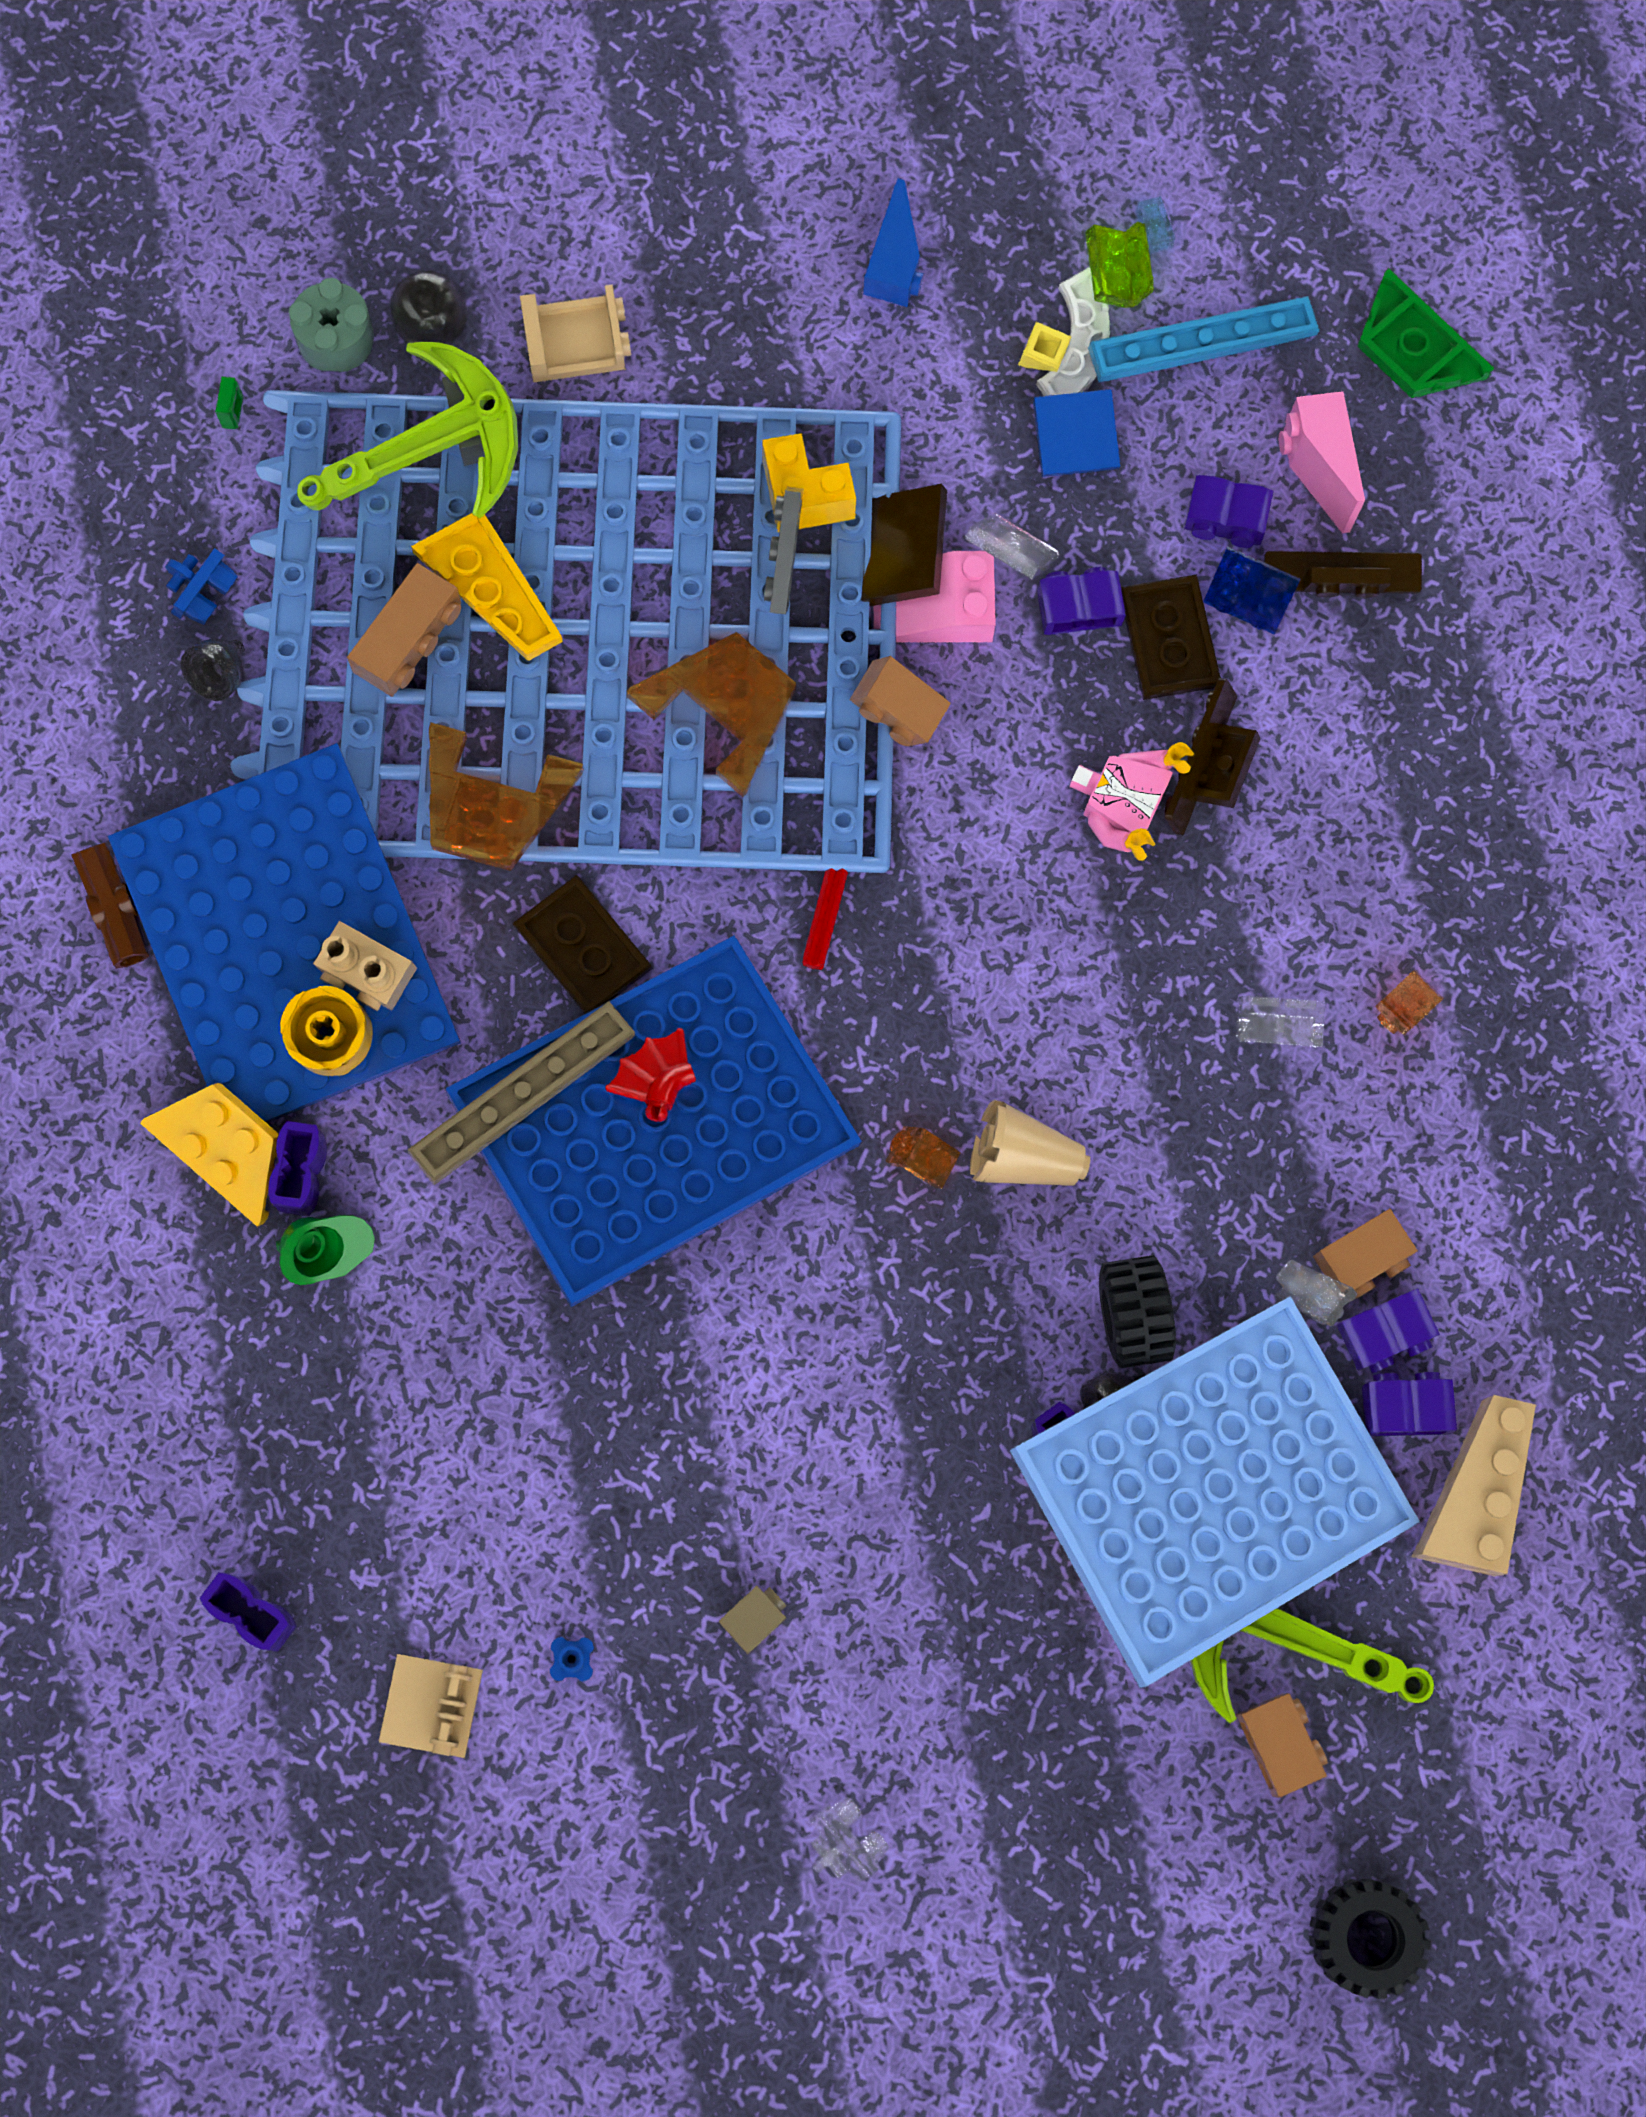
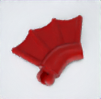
M678 1028L675 1032L663 1038L651 1039L647 1037L639 1051L619 1060V1071L616 1077L605 1086V1090L609 1093L645 1102L647 1105L645 1115L652 1121L662 1122L666 1120L668 1111L672 1110L678 1092L685 1086L696 1082L690 1063H688L684 1030Z

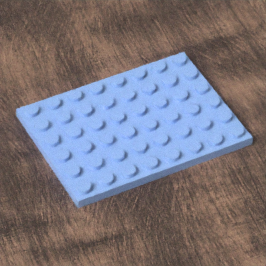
M1291 1296L1010 1450L1140 1688L1150 1685L1420 1522Z

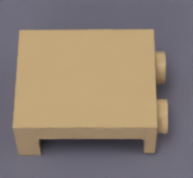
M612 284L605 285L606 295L601 297L537 305L535 294L520 296L533 383L625 370L624 357L631 356L628 332L620 333L619 322L626 321L622 297H614Z

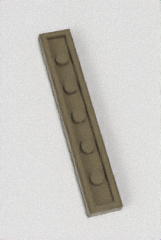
M608 1001L408 1149V1154L432 1184L436 1185L635 1036L634 1030Z

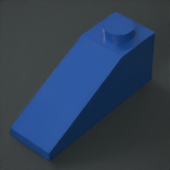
M897 178L864 276L863 295L907 307L911 295H919L924 273L918 272L920 255L906 183L904 179Z

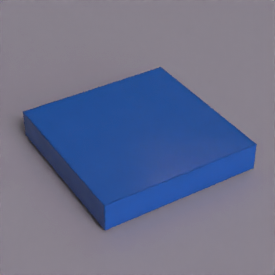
M1112 389L1034 397L1033 407L1042 477L1120 468Z

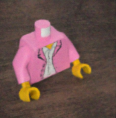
M1179 742L1173 744L1168 750L1125 753L1118 757L1109 756L1101 774L1081 765L1078 766L1069 787L1090 796L1083 815L1088 818V825L1104 847L1123 852L1132 851L1137 860L1143 861L1146 859L1147 855L1141 846L1145 844L1155 846V842L1147 829L1172 777L1173 772L1169 770L1173 766L1182 774L1190 771L1191 766L1186 761L1180 760L1184 756L1194 755V752L1188 745Z

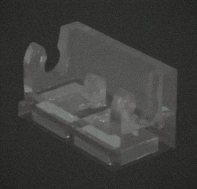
M1254 996L1238 997L1236 1038L1240 1042L1323 1047L1325 1001Z

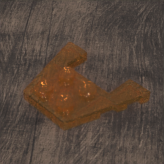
M735 632L630 687L626 693L627 698L654 720L681 692H684L738 738L741 743L716 768V775L739 795L744 797L748 793L756 770L760 767L771 738L776 733L796 690V682L739 633Z
M430 722V845L432 850L511 871L582 776L584 771L583 764L548 754L535 793L456 772L467 740L466 732Z

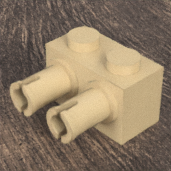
M338 921L330 937L326 938L323 942L322 950L314 962V965L323 972L320 977L322 981L342 990L345 985L359 992L356 999L376 1011L379 1010L381 1005L391 1011L393 1010L417 969L411 960L341 921Z

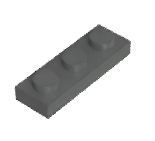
M787 487L784 496L777 495L774 520L781 521L779 537L772 536L769 552V561H776L774 577L767 576L764 592V601L771 602L770 613L786 615L789 608L804 491L802 488Z

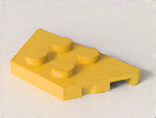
M216 1083L141 1121L140 1124L253 1224L256 1226L264 1224L269 1216V1211H266L265 1207L270 1176L275 1168L274 1161L277 1157L276 1144L279 1133L223 1084Z

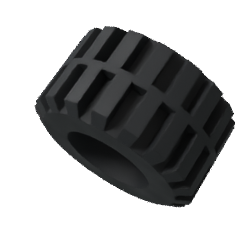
M1154 1255L1102 1263L1099 1272L1100 1303L1109 1349L1119 1368H1128L1171 1361L1176 1349L1175 1321L1167 1279L1160 1262Z
M1361 1878L1358 1881L1351 1879L1344 1881V1885L1341 1887H1332L1327 1891L1329 1897L1326 1900L1320 1899L1315 1906L1319 1909L1316 1918L1311 1916L1309 1925L1314 1927V1936H1309L1310 1946L1316 1950V1955H1313L1317 1965L1323 1967L1325 1970L1324 1974L1331 1981L1358 1996L1385 1999L1387 1994L1399 1995L1405 1992L1404 1985L1407 1983L1414 1985L1418 1981L1419 1977L1416 1975L1419 1967L1425 1969L1429 1960L1423 1958L1425 1949L1431 1950V1940L1425 1938V1931L1430 1929L1427 1920L1422 1919L1419 1915L1422 1911L1416 1902L1410 1901L1408 1899L1409 1895L1403 1890L1372 1879ZM1369 1910L1377 1911L1386 1917L1391 1926L1392 1945L1386 1957L1374 1965H1363L1355 1961L1349 1952L1347 1945L1348 1929L1352 1921L1359 1914Z

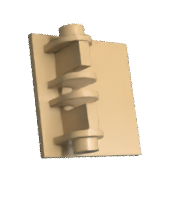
M397 1654L379 1742L465 1758L483 1670Z

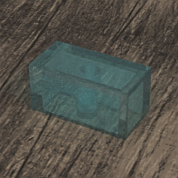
M1161 196L1138 202L1136 216L1150 254L1173 248L1175 235Z

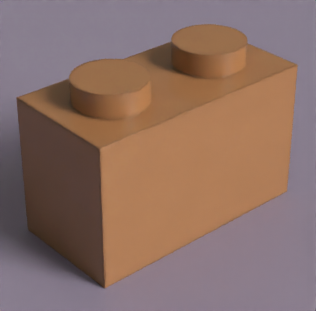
M891 656L871 662L849 699L860 708L859 713L864 718L874 723H884L892 728L889 735L894 741L903 746L928 743L951 704Z
M1389 1208L1323 1248L1313 1258L1340 1299L1351 1293L1354 1300L1376 1287L1372 1280L1386 1272L1388 1277L1392 1278L1410 1267L1411 1264L1407 1258L1418 1250Z
M1282 1693L1235 1714L1272 1797H1283L1327 1777L1323 1768L1328 1763L1320 1743L1316 1739L1310 1740L1304 1724L1309 1722L1308 1716L1298 1698L1292 1700L1290 1693Z

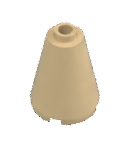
M993 1100L989 1103L981 1118V1121L988 1122V1124L985 1126L980 1139L976 1135L971 1155L970 1174L975 1175L972 1178L973 1180L984 1183L1074 1186L1079 1179H1085L1090 1166V1156L1086 1155L1083 1145L1005 1102Z

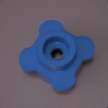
M563 1637L556 1638L551 1643V1650L554 1653V1665L550 1668L551 1677L556 1681H562L566 1677L577 1678L582 1682L589 1680L593 1674V1669L590 1666V1654L594 1650L592 1641L585 1637L579 1641H567ZM570 1655L576 1657V1661L573 1664L568 1662Z

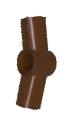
M103 842L71 854L87 892L85 899L96 927L102 932L109 957L115 968L129 967L150 957L136 916H139L130 901L129 897L131 894L126 882L121 880L117 865L114 863L107 843Z

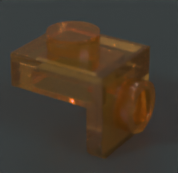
M1413 970L1375 1006L1381 1012L1377 1019L1391 1033L1395 1034L1399 1031L1401 1034L1406 1035L1444 998L1416 970Z
M904 1126L892 1139L890 1153L886 1162L895 1167H903L927 1184L943 1189L961 1152L925 1128Z

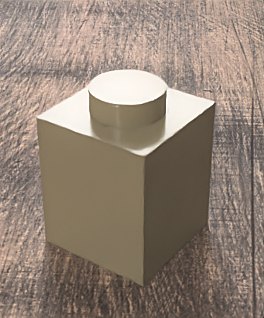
M755 1586L718 1622L749 1655L786 1620V1617L781 1612L786 1607V1604L770 1587L763 1592L758 1586Z

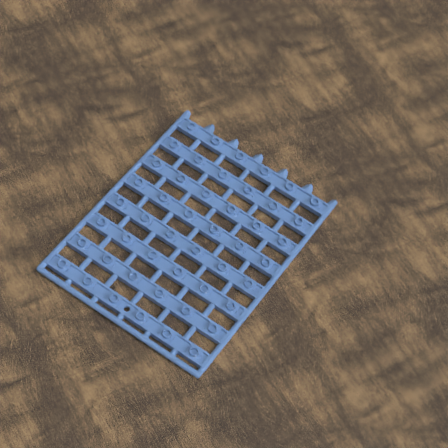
M268 390L264 393V404L269 408L287 413L284 455L263 460L256 465L257 474L261 479L281 485L278 528L258 532L250 538V545L255 552L275 558L272 601L251 606L243 613L245 622L249 626L269 632L266 676L246 680L237 687L240 699L263 707L260 750L239 756L231 762V770L235 776L247 780L303 757L307 701L344 702L341 751L377 837L381 781H419L415 841L378 840L385 857L826 871L830 868L838 871L843 868L847 872L885 873L890 869L893 738L889 733L892 728L884 723H878L876 780H865L867 719L859 713L860 708L849 699L868 669V645H880V658L888 656L896 658V602L881 604L880 629H869V602H862L861 597L863 574L865 575L871 557L872 498L883 495L889 498L891 493L900 492L901 416L897 412L510 398L515 413L523 415L520 467L519 470H512L510 481L507 486H518L515 543L503 544L560 634L589 636L586 694L548 693L550 649L527 661L510 644L508 649L506 692L468 690L472 632L496 631L481 616H473V609L460 598L462 604L459 616L452 625H445L438 635V643L435 649L428 656L426 689L399 688L395 695L391 697L353 673L348 659L345 686L308 685L313 626L350 627L349 655L395 593L397 556H416L411 546L422 541L399 539L403 482L440 484L436 532L472 513L478 489V463L464 466L459 444L442 451L441 468L404 467L383 476L375 485L360 491L357 538L321 537L322 510L315 511L305 506L298 498L297 488L303 478L309 475L320 476L323 469L331 465L326 464L330 408L366 409L363 451L366 452L406 431L408 411L442 412L448 409L447 397ZM563 416L601 417L598 473L560 472ZM641 419L679 420L676 476L638 475ZM719 421L757 423L755 479L716 477ZM796 424L835 425L834 465L849 462L856 494L855 519L832 523L831 554L795 553L794 569L831 570L829 628L789 626L790 600L786 615L770 613L771 602L764 601L767 576L774 577L776 561H769L772 536L779 537L780 533H777L762 462V440L796 434ZM874 427H886L884 483H873ZM347 468L344 471L342 479H347L351 476L352 468ZM316 484L308 489L307 496H311L316 492ZM559 488L597 489L594 546L556 545ZM637 491L676 492L673 549L635 547ZM716 493L754 495L752 551L713 550ZM319 553L355 554L351 611L314 610ZM555 561L593 562L590 620L552 618ZM634 563L672 565L670 622L631 621ZM713 566L752 567L749 625L710 624ZM845 631H852L856 638L852 642H845L842 640L841 634ZM630 637L669 638L666 697L627 696ZM709 640L749 641L746 700L707 698ZM789 642L828 644L826 702L787 701ZM387 704L425 705L421 765L383 763ZM467 706L505 708L501 767L463 766ZM547 709L585 710L582 770L543 769ZM627 712L666 713L663 773L624 771ZM706 714L746 716L744 775L704 774ZM786 717L826 718L824 778L784 777ZM462 782L500 783L497 844L458 843ZM542 785L581 786L578 847L539 846ZM623 788L662 789L659 850L620 848ZM703 790L743 792L741 852L701 851ZM783 793L824 794L822 855L781 854ZM864 796H876L874 857L862 856Z

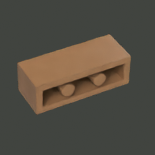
M416 563L347 656L352 672L391 697L395 695L399 688L404 689L412 680L415 673L414 667L423 656L428 657L438 643V635L445 625H452L459 616L462 603L457 587L421 564Z

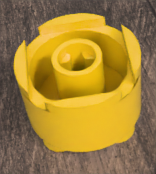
M318 986L317 988L297 994L285 1007L280 1022L282 1039L289 1055L315 1074L323 1076L345 1075L364 1060L371 1047L373 1028L368 1014L350 994L337 987ZM322 1026L327 1028L331 1026L335 1031L331 1037H323L319 1030Z

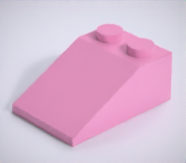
M1344 392L1296 397L1291 413L1286 415L1285 428L1279 433L1280 452L1282 455L1288 454L1290 468L1342 533H1349L1365 502V496Z
M951 551L943 553L940 593L938 595L896 602V642H992L996 626L994 551ZM881 604L873 606L874 629H880Z

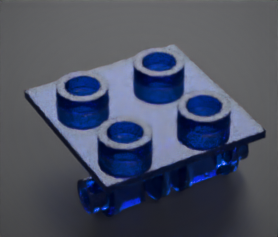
M1227 546L1203 603L1214 607L1221 613L1232 615L1257 629L1265 630L1275 635L1301 579Z

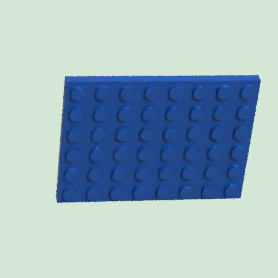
M337 743L107 836L207 1087L216 1083L223 1084L266 1123L461 1043L342 751ZM338 921H341L411 960L417 969L392 1011L382 1005L378 1011L366 1006L356 999L359 992L346 985L344 986L343 990L350 994L364 1008L372 1022V1043L364 1060L349 1073L341 1076H323L307 1070L289 1055L282 1039L280 1022L285 1007L294 996L318 986H331L320 979L323 972L314 965V962L322 950L323 942L326 938L330 937ZM322 1026L319 1033L323 1037H331L335 1030L331 1026L329 1028Z
M735 935L611 1000L610 1003L634 1030L635 1036L480 1151L570 1307L575 1306L855 1149L862 1142ZM600 1007L445 1088L446 1095L456 1112L458 1113ZM678 1028H682L685 1035L688 1063H690L696 1082L685 1086L678 1092L672 1110L668 1111L666 1120L662 1122L652 1121L645 1115L647 1107L645 1102L609 1093L605 1090V1086L616 1077L619 1071V1060L639 1051L647 1037L651 1039L667 1037Z

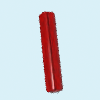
M833 868L825 871L802 959L803 965L810 969L822 970L824 968L848 872L843 868L835 871Z

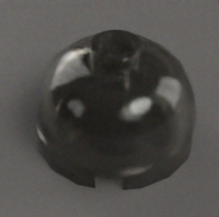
M419 270L408 274L396 285L391 296L390 317L397 335L407 344L438 342L450 345L463 333L468 315L467 302L458 284L448 275L434 270Z

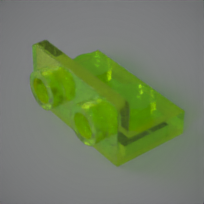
M1136 222L1125 232L1096 224L1085 231L1094 301L1129 308L1135 307L1153 293L1154 279L1145 223Z

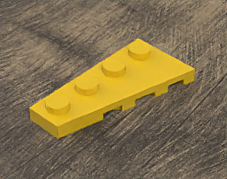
M470 513L411 546L413 553L435 574L456 586L460 598L527 661L563 642L562 635L486 515L479 519Z

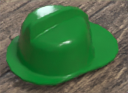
M337 1215L323 1219L314 1217L300 1218L292 1222L285 1229L281 1239L276 1241V1249L280 1252L279 1264L281 1272L289 1282L297 1285L313 1284L345 1276L373 1252L375 1238L372 1228L367 1222L354 1215Z

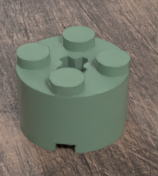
M326 278L321 283L312 285L304 290L290 306V325L297 346L304 360L315 369L325 372H346L358 367L369 356L374 341V329L363 297L352 287L341 283L338 279Z

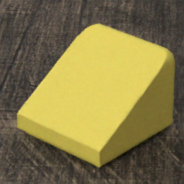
M1036 322L1018 365L1029 369L1057 372L1071 336Z

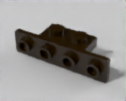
M1267 551L1264 554L1263 589L1266 592H1315L1317 597H1336L1340 593H1355V597L1359 598L1377 597L1379 593L1417 594L1422 590V555L1420 553Z
M1219 678L1215 689L1208 694L1206 712L1201 725L1195 728L1192 737L1191 750L1194 752V755H1188L1187 760H1185L1191 766L1190 771L1185 774H1178L1179 781L1174 794L1168 798L1165 805V819L1174 833L1179 835L1185 834L1197 801L1234 808L1261 739L1257 730L1227 725L1237 699V695L1228 679Z

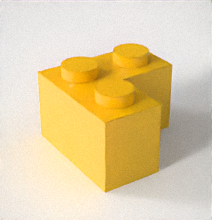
M802 433L762 440V462L773 514L775 512L777 495L784 496L787 487L804 489L799 529L855 519L856 494L849 462L809 469ZM775 520L777 533H780L781 521Z

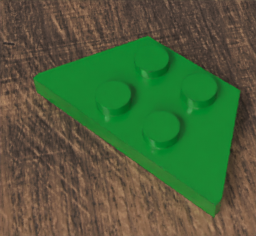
M1390 269L1385 271L1357 347L1411 399L1488 379L1495 368Z

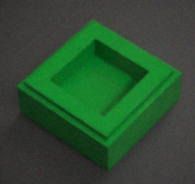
M221 377L215 412L222 428L236 430L239 425L244 396L238 381L233 377Z

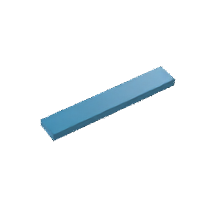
M1307 296L1091 341L1088 350L1098 382L1100 383L1315 336L1320 330L1309 297Z

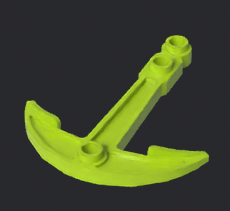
M438 342L408 343L406 351L435 366L453 383L457 382L464 394V399L458 404L366 452L358 451L325 467L320 476H306L300 481L297 488L299 500L312 510L325 509L332 499L340 501L375 485L383 476L480 435L485 457L478 458V489L472 514L481 519L493 507L510 481L518 452L517 416L505 387L479 359L452 345ZM490 399H494V407L490 410H484L485 403ZM347 468H352L351 476L347 479H342L344 471ZM316 484V492L311 496H307L308 489Z
M1278 1608L1240 1630L1339 1668L1347 1677L1385 1693L1397 1691L1398 1695L1409 1703L1425 1702L1431 1697L1434 1690L1433 1679L1426 1670L1417 1667L1407 1668L1401 1659L1363 1643H1350ZM1223 1640L1191 1659L1190 1664L1195 1681L1204 1697L1214 1710L1230 1724L1237 1718L1232 1708L1228 1691L1226 1659H1220ZM1369 1660H1375L1380 1666V1671L1375 1677L1369 1676L1365 1671V1665ZM1410 1677H1415L1420 1682V1689L1416 1694H1411L1406 1689V1681Z

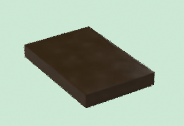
M942 483L891 493L889 498L886 495L872 498L871 556L865 575L863 574L862 602H869V606L938 595L940 593L947 489Z
M1197 574L1121 587L1126 614L1125 621L1143 700L1215 688L1218 679L1221 677Z
M575 875L512 923L514 928L584 1014L611 1001L653 969L652 965L578 875Z

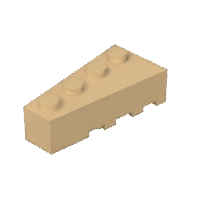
M1492 1395L1482 1400L1460 1448L1457 1459L1444 1483L1438 1501L1426 1523L1427 1525L1420 1541L1417 1543L1411 1557L1495 1577L1508 1574L1536 1404Z

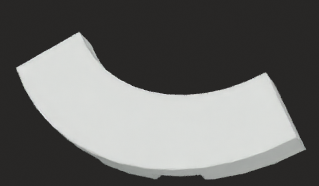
M1092 266L1059 284V291L1065 299L1070 314L1071 339L1058 371H1049L1045 376L1037 380L1036 385L1044 396L1086 392L1096 378L1088 347L1091 341L1109 338L1110 331L1108 301L1103 286Z

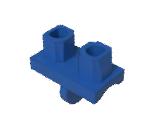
M214 548L196 574L192 570L198 563V560L190 554L187 555L182 564L173 559L168 561L165 568L172 575V578L166 587L176 593L182 584L187 585L173 605L174 608L171 614L180 619L185 615L202 625L207 622L217 605L201 595V590L207 583L225 596L238 577L222 562L224 554Z

